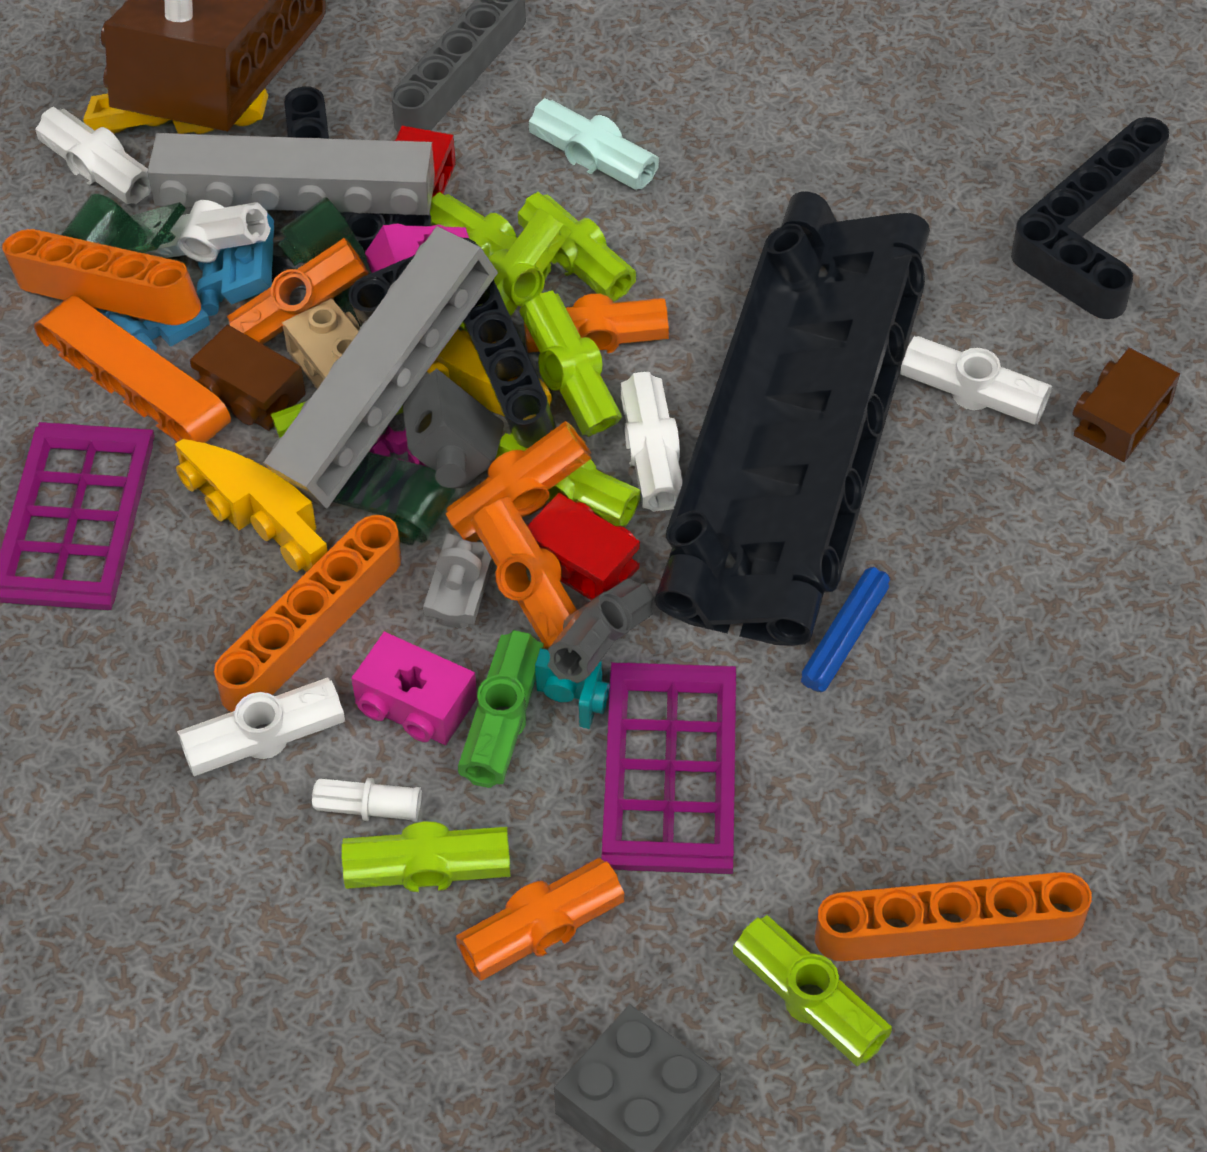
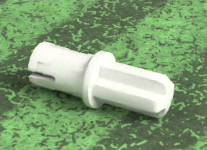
M367 778L365 783L318 779L312 792V805L315 810L362 815L363 821H369L370 816L418 822L422 799L421 787L410 788L375 784L373 778Z

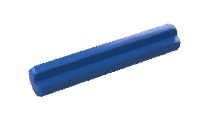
M875 567L865 569L802 670L801 683L804 686L820 693L828 688L889 589L890 577L886 572L879 571Z

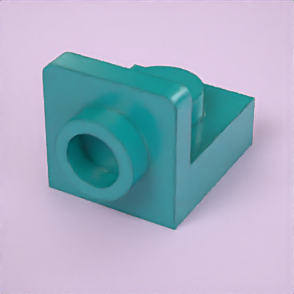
M540 648L535 664L537 691L544 692L547 697L558 702H570L573 699H579V727L590 729L594 713L604 714L609 696L610 684L602 682V661L598 663L586 679L575 683L569 679H558L547 666L550 662L549 651Z

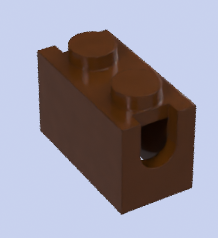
M228 324L190 359L191 368L199 372L200 377L196 381L219 397L225 406L229 407L233 414L246 425L256 423L270 431L275 426L271 414L295 406L306 395L300 365Z
M1129 347L1117 363L1112 360L1107 363L1099 376L1096 389L1092 393L1086 390L1077 401L1072 415L1080 420V424L1075 429L1073 436L1125 463L1172 403L1180 373Z

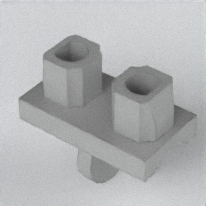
M446 534L423 606L424 616L438 618L442 625L461 629L468 627L469 624H475L493 565V559L483 542H470L456 535Z

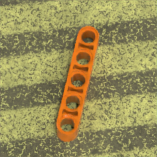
M35 229L18 231L9 236L2 245V250L20 289L27 292L66 300L71 295H74L94 308L166 325L184 324L194 319L201 311V303L187 267L180 261Z
M71 295L34 324L37 336L46 347L51 344L61 352L58 356L76 369L84 368L93 375L90 378L109 393L112 394L115 391L124 397V404L144 418L147 415L159 423L156 427L177 442L187 439L206 443L231 422L228 409L213 392L77 296Z
M371 515L357 522L220 656L215 663L214 675L222 705L228 711H235L241 699L249 694L264 692L273 695L397 571L401 565L402 556L398 528L394 521L383 515ZM239 682H246V683H244V684L235 685L236 683H239Z
M1066 872L841 892L830 895L822 901L818 909L815 943L818 950L825 957L833 961H853L1065 941L1076 937L1081 932L1092 902V892L1089 885L1081 877ZM1052 904H1064L1073 911L1062 912ZM1001 908L1009 909L1018 916L1006 917L997 910ZM954 914L963 921L958 923L950 922L941 915ZM899 919L908 926L903 928L893 927L886 920ZM844 924L853 931L839 933L830 926Z

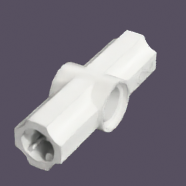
M54 106L42 114L41 121L35 128L38 140L63 157L74 175L79 173L90 180L87 182L88 185L96 181L126 204H137L150 194L151 187L147 174L148 168L125 153L122 144L109 129L100 127L97 130H93L67 110H58Z
M199 200L194 203L190 214L176 216L172 223L169 222L173 217H169L166 224H163L165 218L156 220L145 234L143 240L144 251L148 249L153 241H156L149 251L146 252L147 254L163 258L186 255L195 261L211 263L216 260L220 249L265 242L271 229L267 220V211L258 202L224 208L213 201ZM154 220L147 221L141 235Z
M914 336L910 342L900 374L951 393L956 403L965 409L981 410L989 407L1034 425L1040 421L1052 389V385L1001 367L997 356L987 349L970 348L960 352L919 336Z
M650 372L633 373L627 381L621 382V400L623 413L626 418L625 441L626 448L630 449L631 462L629 464L630 467L635 466L642 507L653 512L672 510L683 483L678 462L680 460V447L675 418H669L662 379L651 375Z
M325 678L277 696L264 692L249 694L241 699L235 711L179 730L177 733L193 776H197L249 756L259 759L272 758L281 753L288 742L345 722V717L332 680L330 681L329 678ZM263 724H267V725H268V726H266L265 728H260V729H256V728H255V727H257V726H259V725H263Z

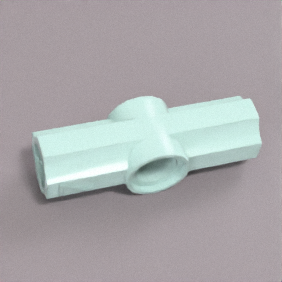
M546 98L535 106L534 113L529 120V132L565 151V155L572 165L578 163L589 169L587 171L589 174L598 169L635 190H642L653 179L655 172L659 168V157L622 138L619 128L609 118L595 115L589 120Z

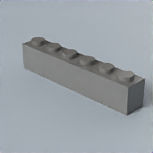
M156 133L147 171L155 206L193 207L194 203L199 200H209L222 205L224 208L258 202L265 210L430 215L435 179L432 142Z
M436 226L428 239L419 246L414 258L400 277L390 286L386 296L370 318L362 324L351 344L342 356L334 362L329 374L318 389L304 403L301 412L285 434L274 444L271 453L263 462L273 473L292 484L315 503L326 509L330 506L498 274L481 247Z

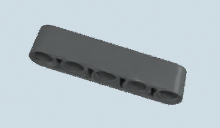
M525 0L473 1L393 89L391 99L394 128L397 133H399L402 125L430 131L436 126L524 27L526 23Z

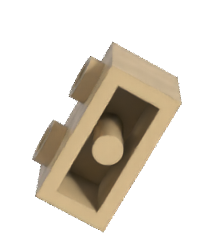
M332 298L282 322L287 351L296 363L301 366L304 373L317 389L329 374L334 362L342 356L360 329L355 317L350 312L344 313Z

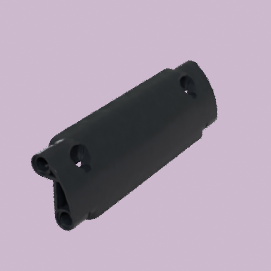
M801 191L795 193L790 198L781 227L775 229L765 241L666 530V539L672 549L654 600L656 606L664 613L689 625L727 634L731 624L743 623L739 637L773 645L798 646L804 645L811 640L823 595L825 592L835 591L841 578L924 290L925 273L921 260L930 228L926 220L919 215L896 213L837 222L828 203L820 195ZM821 266L828 272L824 277H819ZM730 552L736 562L732 568H725Z

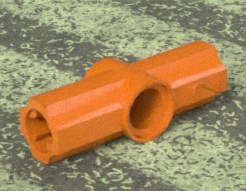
M343 238L297 270L288 269L281 272L274 278L270 288L227 316L229 324L261 344H265L284 331L282 322L331 298L333 299L351 287L355 281L369 273L358 253L349 241ZM305 285L306 295L304 299L296 305H291L290 295L296 287Z
M588 294L579 298L573 307L566 308L581 338L588 337L592 339L599 350H607V353L614 352L619 344L669 339L667 306L664 298L613 303V300L606 295ZM524 322L527 352H540Z
M565 421L525 451L512 450L497 457L488 468L489 477L446 508L447 513L445 514L452 527L460 534L462 539L477 542L480 540V537L470 522L473 519V515L482 508L505 497L511 498L521 517L538 511L549 499L550 493L548 490L592 459L590 456L591 452L574 427Z
M501 498L482 508L472 516L473 519L470 522L497 566L496 583L499 590L505 597L518 601L539 639L544 643L545 649L548 650L563 631V622L566 617L577 609L560 582L561 566L556 556L546 549H540L511 498ZM526 567H527V568L529 569V571H530V574H531V582L528 580V577H527V574H526Z
M599 857L550 885L544 881H537L524 886L509 899L504 910L456 935V943L473 975L482 981L531 953L540 957L546 955L547 953L544 949L560 940L566 944L572 939L578 927L623 903L625 893L613 868L607 861L604 862Z

